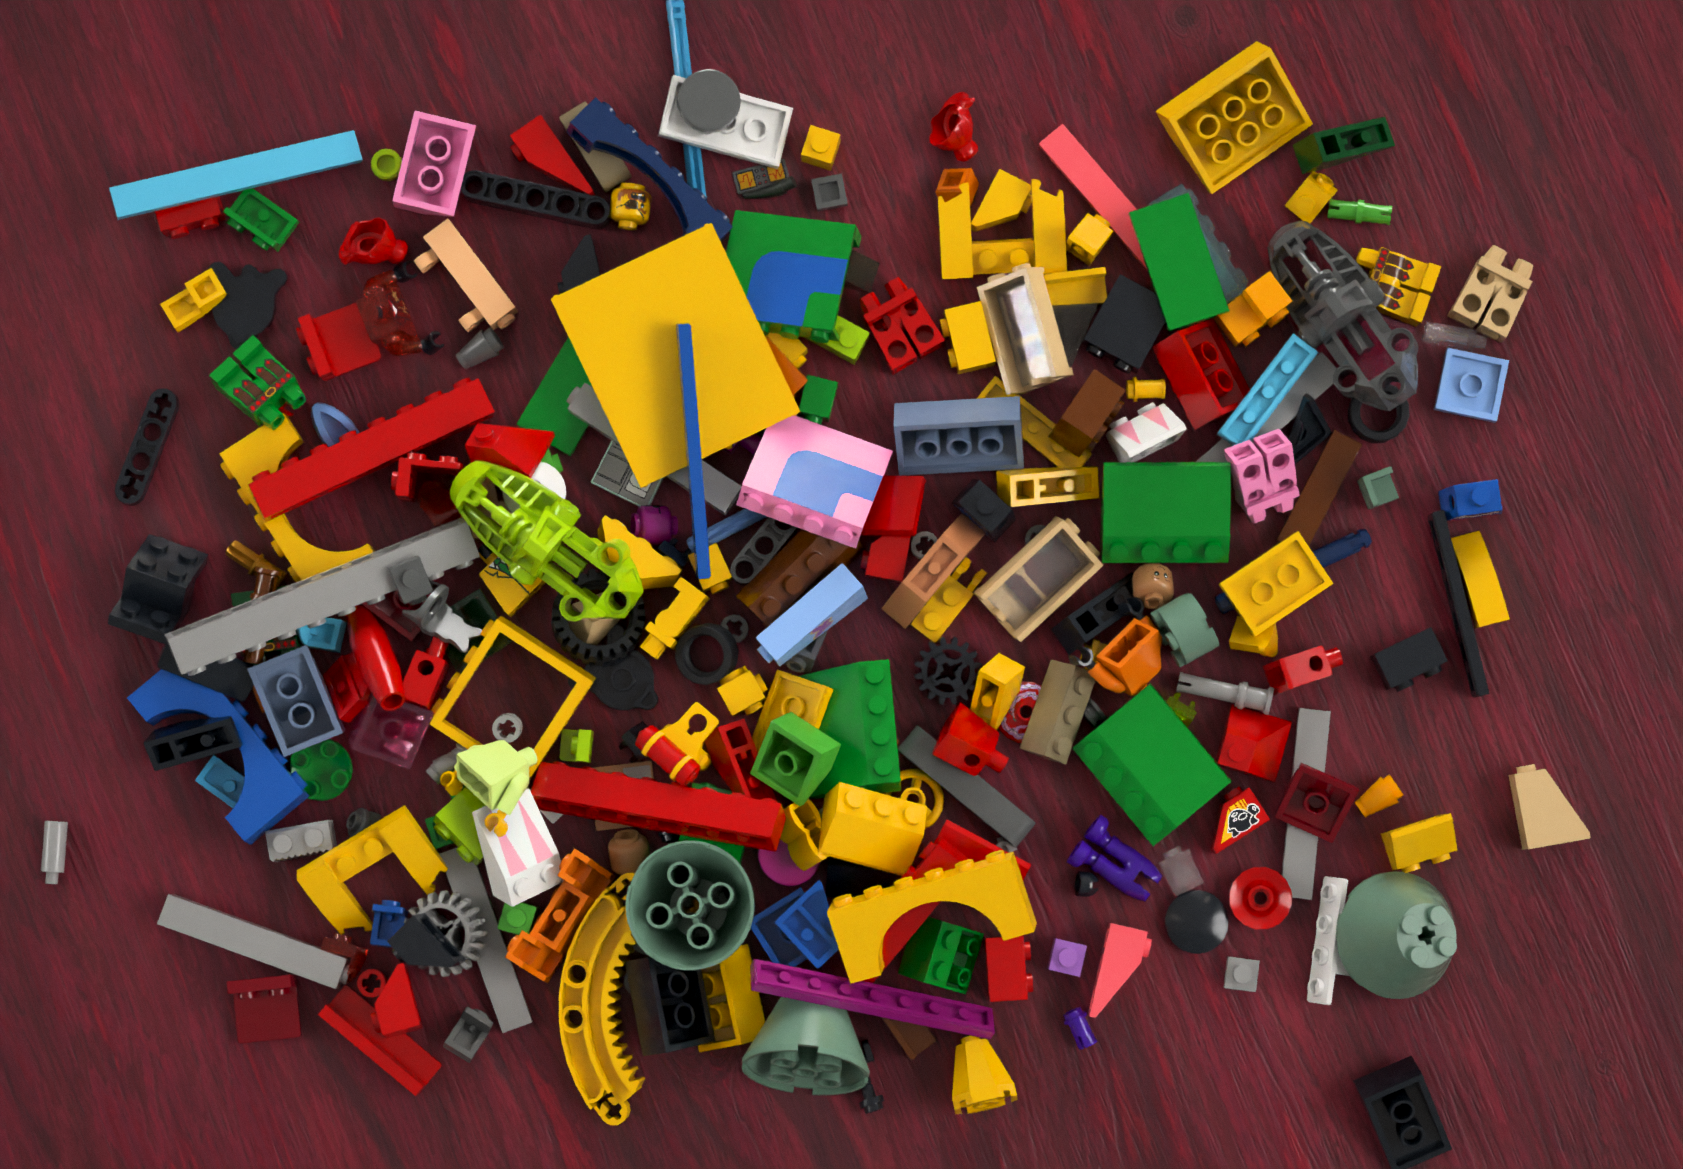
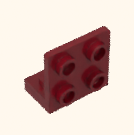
M296 974L227 981L228 994H233L238 1043L297 1038L302 1035Z

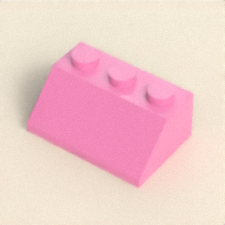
M414 111L392 200L395 208L424 215L454 217L476 125Z

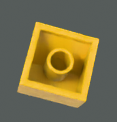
M1451 813L1440 814L1381 833L1392 870L1401 869L1405 873L1415 871L1421 868L1420 862L1431 859L1432 864L1451 859L1449 853L1457 851Z

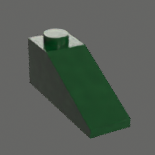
M1381 117L1315 132L1292 146L1301 172L1306 174L1392 148L1395 144L1386 118Z

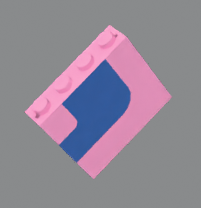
M798 416L788 417L766 428L742 483L736 505L856 549L893 451Z

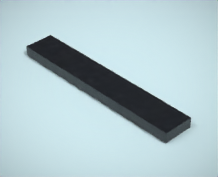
M1444 510L1433 512L1427 518L1471 695L1473 698L1484 696L1490 693Z

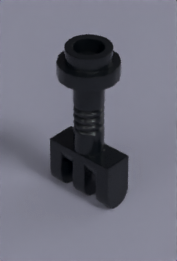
M868 1039L862 1041V1048L865 1052L863 1055L866 1063L875 1061ZM869 1077L867 1085L861 1088L864 1101L859 1102L860 1109H864L865 1114L883 1109L882 1102L885 1101L883 1095L876 1096L873 1084H871L872 1081H870L871 1078Z

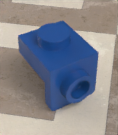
M382 900L381 905L373 904L374 920L370 945L393 948L387 941L405 924L404 920L408 918L409 913L405 908L400 907L401 902Z

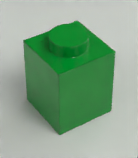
M807 375L808 381L804 386L799 406L800 412L798 414L804 416L806 420L821 425L822 421L829 422L838 382Z

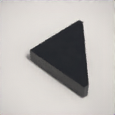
M1308 393L1302 398L1288 439L1292 443L1295 464L1332 434L1315 400Z

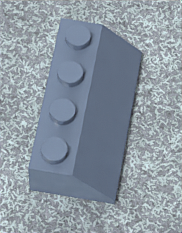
M1020 396L894 403V435L899 476L1024 469Z

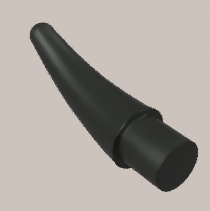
M790 176L766 187L744 192L742 197L744 199H763L787 194V191L796 188L797 184L793 176Z

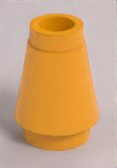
M1389 774L1385 778L1380 777L1360 799L1355 801V804L1366 818L1370 814L1372 815L1399 803L1398 799L1404 794Z

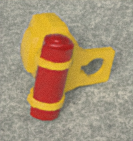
M695 702L676 723L667 724L662 730H659L654 725L641 730L635 745L644 756L651 758L666 771L670 779L677 781L682 786L684 784L687 785L690 782L692 783L697 778L699 772L705 771L712 762L710 755L702 749L703 742L719 724V720L700 703ZM697 714L705 716L707 726L703 731L694 732L692 735L687 733L690 728L689 721L691 717Z

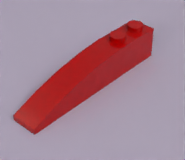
M941 837L936 844L931 841L927 844L919 855L923 860L916 868L910 865L901 878L911 876L915 880L925 877L924 873L932 869L943 868V871L954 869L955 864L968 858ZM941 901L914 907L893 922L886 931L883 940L884 969ZM879 976L873 977V978H870V979H866V980H863V981L869 982V983H874V981H875Z

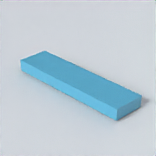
M1293 333L1218 431L1217 435L1232 446L1247 440L1252 441L1318 354V351Z

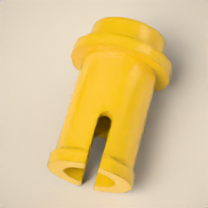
M1133 377L1132 380H1126V398L1132 399L1133 402L1143 398L1165 399L1166 385L1164 379L1137 380V377Z

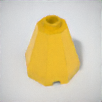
M976 1036L962 1038V1044L957 1045L955 1050L952 1090L955 1114H962L961 1108L965 1107L968 1114L998 1108L1006 1105L1004 1098L1009 1096L1011 1102L1016 1101L1015 1084L989 1041Z

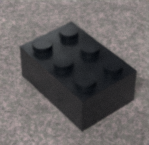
M650 956L625 961L643 1056L668 1053L715 1041L702 970L674 969L659 963Z

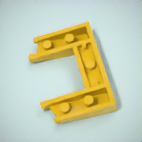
M1031 179L1033 238L972 241L968 182L960 184L959 188L962 193L947 202L944 201L942 196H939L938 217L942 279L973 278V275L1013 273V267L1025 263H1030L1031 267H1044L1045 272L1043 274L1067 272L1063 190L1059 189L1057 196H1054L1039 189L1041 185L1040 180Z
M404 805L298 869L297 881L340 934H344V929L364 926L365 931H371L373 926L372 921L344 881L394 852L407 871L428 895L435 890V885L432 882L439 871L446 872L448 866Z

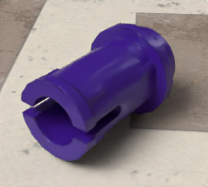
M1081 1007L1074 1008L1064 1014V1024L1069 1026L1079 1050L1097 1042L1085 1018L1088 1014L1086 1011H1082Z

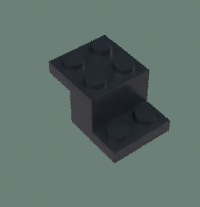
M149 534L126 567L121 598L110 612L108 624L165 644L167 640L164 634L178 629L190 611L195 581L207 564L208 554L197 551L192 547L171 542L163 537Z

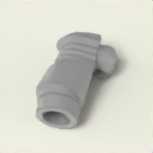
M459 743L456 744L457 748H454L448 754L433 760V763L426 770V773L438 785L441 783L440 776L442 773L455 770L454 765L457 763L456 754L468 750Z

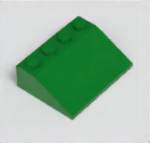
M1103 462L1100 530L1102 563H1228L1231 463Z
M889 659L856 662L798 676L834 689L819 730L841 744L831 771L809 799L825 798V794L839 782L878 793L901 791Z
M1151 683L1072 748L1152 846L1156 845L1231 783L1230 778Z

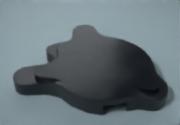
M214 262L210 265L209 269L212 268L227 293L226 297L212 309L213 316L218 326L228 336L231 346L235 349H238L252 335L258 337V334L262 333L272 324L276 311V295L288 280V276L283 270L274 269L269 273L263 274L254 266L248 264L243 267L241 275L236 277L222 262Z
M616 624L607 633V644H611L622 637L625 631L621 625ZM633 650L631 653L628 652L627 656L622 660L616 659L615 663L608 665L607 662H603L602 666H595V662H589V665L586 664L585 668H583L596 677L588 691L594 693L601 702L616 710L637 708L651 710L658 703V696L654 690L653 668L649 661L636 650ZM568 677L569 686L574 688L577 682Z

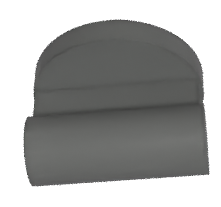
M358 808L349 815L346 822L349 836L353 837L376 823L382 815L364 808Z

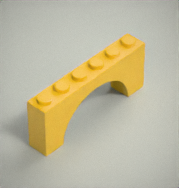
M282 413L285 419L276 430L263 425L221 452L220 456L224 462L220 466L230 480L235 477L241 487L237 490L239 496L247 506L249 504L253 505L258 513L254 516V519L263 532L266 530L270 531L275 539L270 542L280 558L286 556L292 565L287 569L295 582H299L375 552L370 544L344 552H333L317 548L307 543L297 534L285 514L265 523L248 484L253 482V476L263 471L269 470L272 474L282 469L281 464L287 461L292 453L304 443L288 416Z
M1004 850L995 851L986 855L985 860L975 863L973 859L963 860L955 864L954 869L943 871V868H936L924 873L925 877L913 880L911 876L896 880L894 886L882 889L881 885L865 889L863 895L852 897L851 894H845L833 899V903L830 904L827 910V915L850 984L882 974L885 967L882 948L886 931L902 914L922 904L950 901L973 907L986 915L994 923L1003 941L1033 933L1037 922L1014 852L1005 854Z

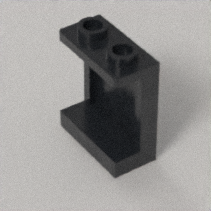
M1120 274L1082 342L1083 345L1087 346L1086 351L1099 359H1102L1103 356L1114 361L1113 366L1126 374H1129L1131 371L1137 373L1165 323L1156 293Z

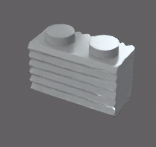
M333 820L265 831L269 858L273 862L323 854L337 846Z

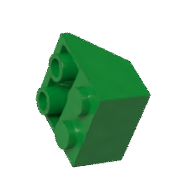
M928 917L908 940L898 974L966 994L984 934Z

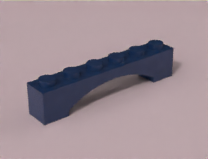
M595 97L569 123L566 133L587 153L597 150L616 156L633 165L651 179L674 208L682 226V236L703 227L706 223H712L720 242L729 235L733 226L729 224L730 220L721 210H715L707 203L706 196L699 189H692L684 181V176L677 168L669 167L661 159V154L656 148L651 145L647 146L640 140L638 132L630 124L622 123L608 103H601Z

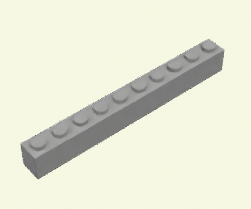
M459 518L164 635L180 673H188V676L196 675L206 670L205 665L218 661V664L229 662L237 657L235 653L248 649L249 652L259 650L267 645L266 641L276 637H278V640L287 639L294 636L298 628L306 625L308 628H314L324 624L326 617L336 613L338 616H344L356 610L355 606L367 602L368 605L384 600L386 598L384 594L394 590L397 591L388 568L395 564L419 556L429 581L444 576L443 571L455 567L456 570L472 565L474 563L473 559L480 557L469 525L463 518Z

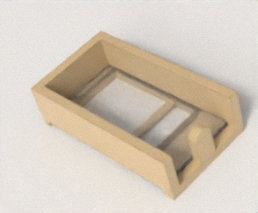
M1030 263L1013 267V273L1008 275L1001 273L987 278L988 283L977 287L1006 395L1025 394L1074 375L1072 367L1069 368L1051 305L1043 272H1045L1044 267H1031Z
M1055 516L1045 528L989 580L973 592L1008 633L1019 642H1022L1103 566L1097 558L1101 555L1100 552L1089 541L1084 543L1077 534L1081 531L1069 518L1064 521Z

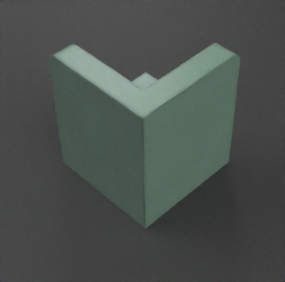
M1391 466L1363 476L1357 481L1368 510L1399 498L1390 475L1393 473Z

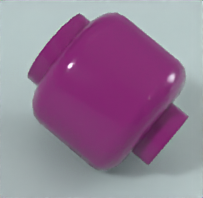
M642 505L636 513L631 515V534L637 538H644L652 546H660L664 540L669 543L672 535H676L678 532L677 516H672L670 509L664 505Z

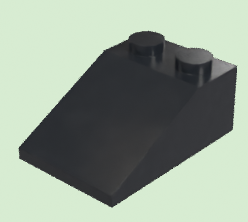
M1412 1056L1353 1080L1391 1169H1408L1452 1150L1424 1077Z

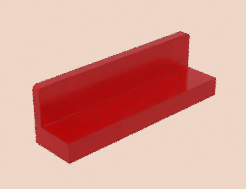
M345 985L330 1004H326L318 1015L413 1095H419L442 1067V1063L406 1033L386 1039L382 1036V1032H375L370 1014L376 1012L375 1007L350 986Z

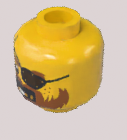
M621 183L620 187L612 191L610 218L619 222L618 228L637 230V225H643L648 222L652 197L645 191V186L635 183Z

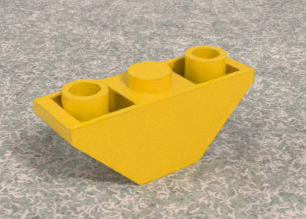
M606 515L602 518L597 531L599 540L603 543L612 539H621L626 542L630 549V557L636 565L642 581L643 589L671 587L676 584L682 569L678 567V564L672 558L662 556L653 549L647 540L641 537L637 538L631 534L619 520L611 519ZM608 547V559L612 562H618V551Z

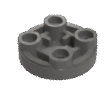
M704 69L691 74L683 82L678 92L676 104L681 117L690 127L700 131L702 134L708 135L724 130L734 121L740 110L741 98L736 84L729 76L717 70Z

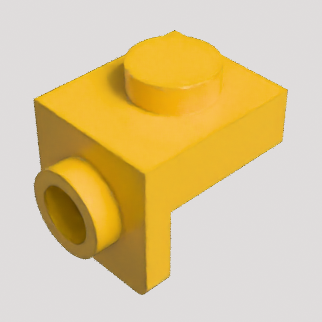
M1314 171L1302 183L1285 206L1301 220L1310 224L1335 195L1337 189L1333 187L1334 183L1328 176L1322 173L1317 174Z

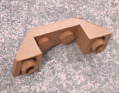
M962 513L918 562L881 609L906 629L928 600L986 533Z

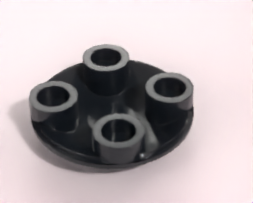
M1201 890L1187 891L1176 897L1170 904L1165 917V930L1171 941L1181 950L1194 954L1206 953L1216 948L1225 938L1229 923L1228 914L1222 902L1213 894Z

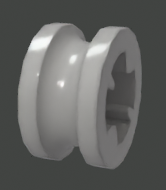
M928 531L917 533L912 539L911 551L917 559L921 560L924 557L922 550L918 552L916 549V545L920 544L921 538H928L927 542L931 540L933 544L938 540L933 533Z
M505 713L499 716L494 721L492 727L495 738L497 740H505L507 743L516 740L523 729L520 718L512 713ZM510 720L514 723L511 727H516L515 733L510 732L508 736H505L501 733L504 729H500L499 726L500 723L504 724Z

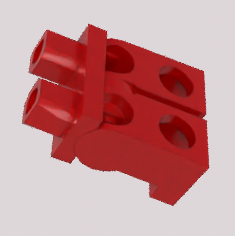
M899 277L884 285L891 299L882 305L874 292L859 299L864 313L863 321L886 360L892 375L917 362V355L921 360L945 346V339L918 299L913 288L908 289ZM904 331L910 339L911 343L913 344L916 353L914 352L912 346L910 345L905 334L903 333Z

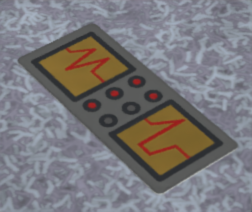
M781 159L778 169L757 165L732 173L738 194L757 190L789 177L785 159Z

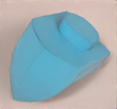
M326 617V622L320 626L308 628L306 625L296 629L300 641L309 648L340 653L347 622Z

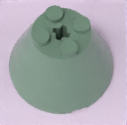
M679 841L654 851L640 864L627 890L626 917L635 941L651 958L674 969L701 970L726 960L742 945L750 931L754 918V892L745 870L728 852L706 842ZM697 899L699 902L698 911L696 913L690 912V908L694 906V900Z
M1383 872L1373 875L1358 884L1347 896L1349 899L1337 919L1336 943L1344 968L1359 986H1363L1380 997L1403 999L1427 991L1443 976L1457 949L1456 928L1446 900L1431 883L1411 873Z
M785 997L779 999L742 1058V1071L748 1078L766 1087L793 1093L794 1087L813 1089L812 1095L846 1094L866 1086L870 1074L847 1010Z

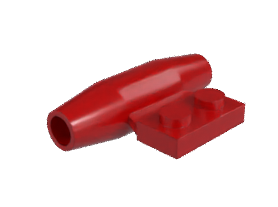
M364 605L355 606L356 610L346 615L352 653L345 656L341 655L323 675L339 719L348 723L369 703L368 697L370 693L373 694L382 709L387 711L396 710L405 702L401 669L388 636L373 613Z

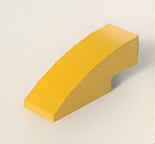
M1480 531L1451 538L1465 597L1468 601L1475 629L1509 620L1500 584Z

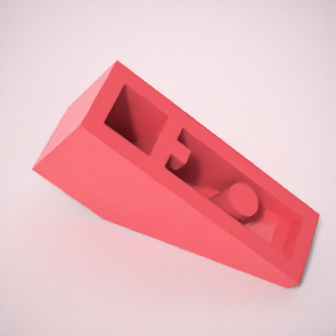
M1108 923L1088 1016L1096 1018L1140 965L1142 957H1148L1152 939L1147 938V931Z

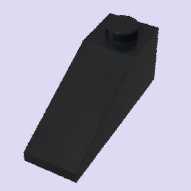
M1132 572L1051 629L1069 655L1077 650L1076 646H1083L1124 617L1119 612L1118 606L1120 603L1129 604L1127 598L1134 597Z
M231 716L182 721L157 728L143 742L154 771L239 748L243 745Z

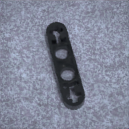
M157 389L151 394L116 483V497L126 505L133 506L143 501L179 410L180 403L178 397L168 389ZM168 395V401L172 405L170 408L165 407L161 414L163 418H167L166 423L157 418H150L152 412L157 416L159 414L160 406L156 404L157 400L164 399ZM150 424H157L161 428V436L155 441H148L144 434L145 429ZM140 453H146L150 458V464L145 470H137L133 464L135 456ZM129 471L138 476H145L143 482L136 479L134 484L138 494L136 496L131 495L129 499H126L127 494L123 492L124 486L130 487L134 479L128 476Z

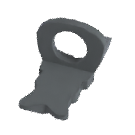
M429 581L433 589L430 596L419 609L415 611L403 610V615L415 622L423 633L431 637L435 635L444 643L449 642L456 646L460 652L466 653L469 649V641L480 637L482 629L467 625L463 622V618L452 613L453 609L446 604L449 587Z

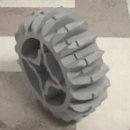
M447 890L440 891L439 896L436 892L428 894L427 899H418V907H411L408 910L413 916L425 913L442 933L445 932L444 928L452 927L445 936L466 959L462 964L453 967L429 966V974L436 975L440 972L442 977H447L451 972L454 975L461 974L462 968L465 970L472 968L471 960L477 961L481 957L476 949L481 950L486 946L479 939L480 937L487 936L488 933L485 930H480L479 927L486 920L484 918L477 919L475 916L479 913L480 908L473 907L469 909L471 904L470 898H464L461 901L460 893L455 892L450 896ZM444 908L450 910L458 918L449 921L444 915H440L436 909ZM406 918L404 920V923H406L410 918ZM463 928L465 930L464 943L461 940V931ZM418 966V968H420L421 970H422V969H426V968L428 967V966Z

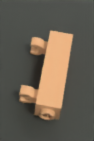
M448 218L423 236L431 249L418 256L414 262L424 274L437 262L441 261L476 308L459 319L467 333L476 328L483 320H486L490 327L495 330L497 327L500 329L506 328L516 319L514 315L518 311Z

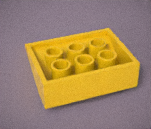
M1258 41L1155 111L1175 145L1211 194L1313 125L1272 49Z

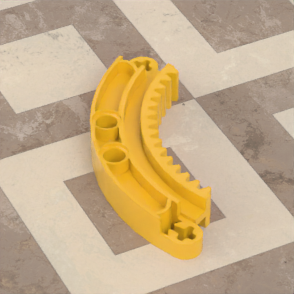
M633 872L621 875L610 887L600 894L587 911L568 949L559 990V1027L567 1065L586 1105L590 1110L594 1108L601 1119L612 1126L621 1124L629 1117L631 1110L627 1099L642 1088L645 1080L644 1076L635 1078L634 1074L638 1070V1066H628V1062L633 1057L632 1055H623L622 1051L628 1045L627 1043L618 1042V1039L624 1035V1032L615 1030V1027L621 1024L622 1020L613 1017L614 1014L621 1011L620 1007L613 1005L614 1002L621 999V995L615 993L614 990L621 988L623 985L616 978L625 975V971L621 967L625 966V961H630L625 955L635 951L632 945L637 944L628 926L626 905L623 906L621 898L611 891L615 887L617 893L624 890L627 886L625 880L632 881L635 875ZM575 965H580L585 969L586 977L583 981H579L573 976V967ZM571 1010H577L581 1013L583 1020L580 1026L574 1025L570 1021L569 1014ZM612 1092L613 1095L607 1099L612 1105H617L618 1103L621 1105L622 1109L619 1111L621 1118L617 1115L613 1117L609 1115L608 1112L611 1110V1107L606 1101L601 1105L597 1101L606 1096L607 1093Z

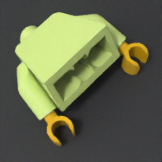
M498 740L485 745H473L468 750L456 754L457 763L454 765L455 770L442 773L440 782L451 796L460 793L464 784L491 810L499 809L497 813H491L486 816L484 822L490 832L494 828V833L498 837H502L508 830V825L504 818L507 814L511 815L520 797L528 787L529 767L537 763V756L531 747H526L517 752L505 740Z

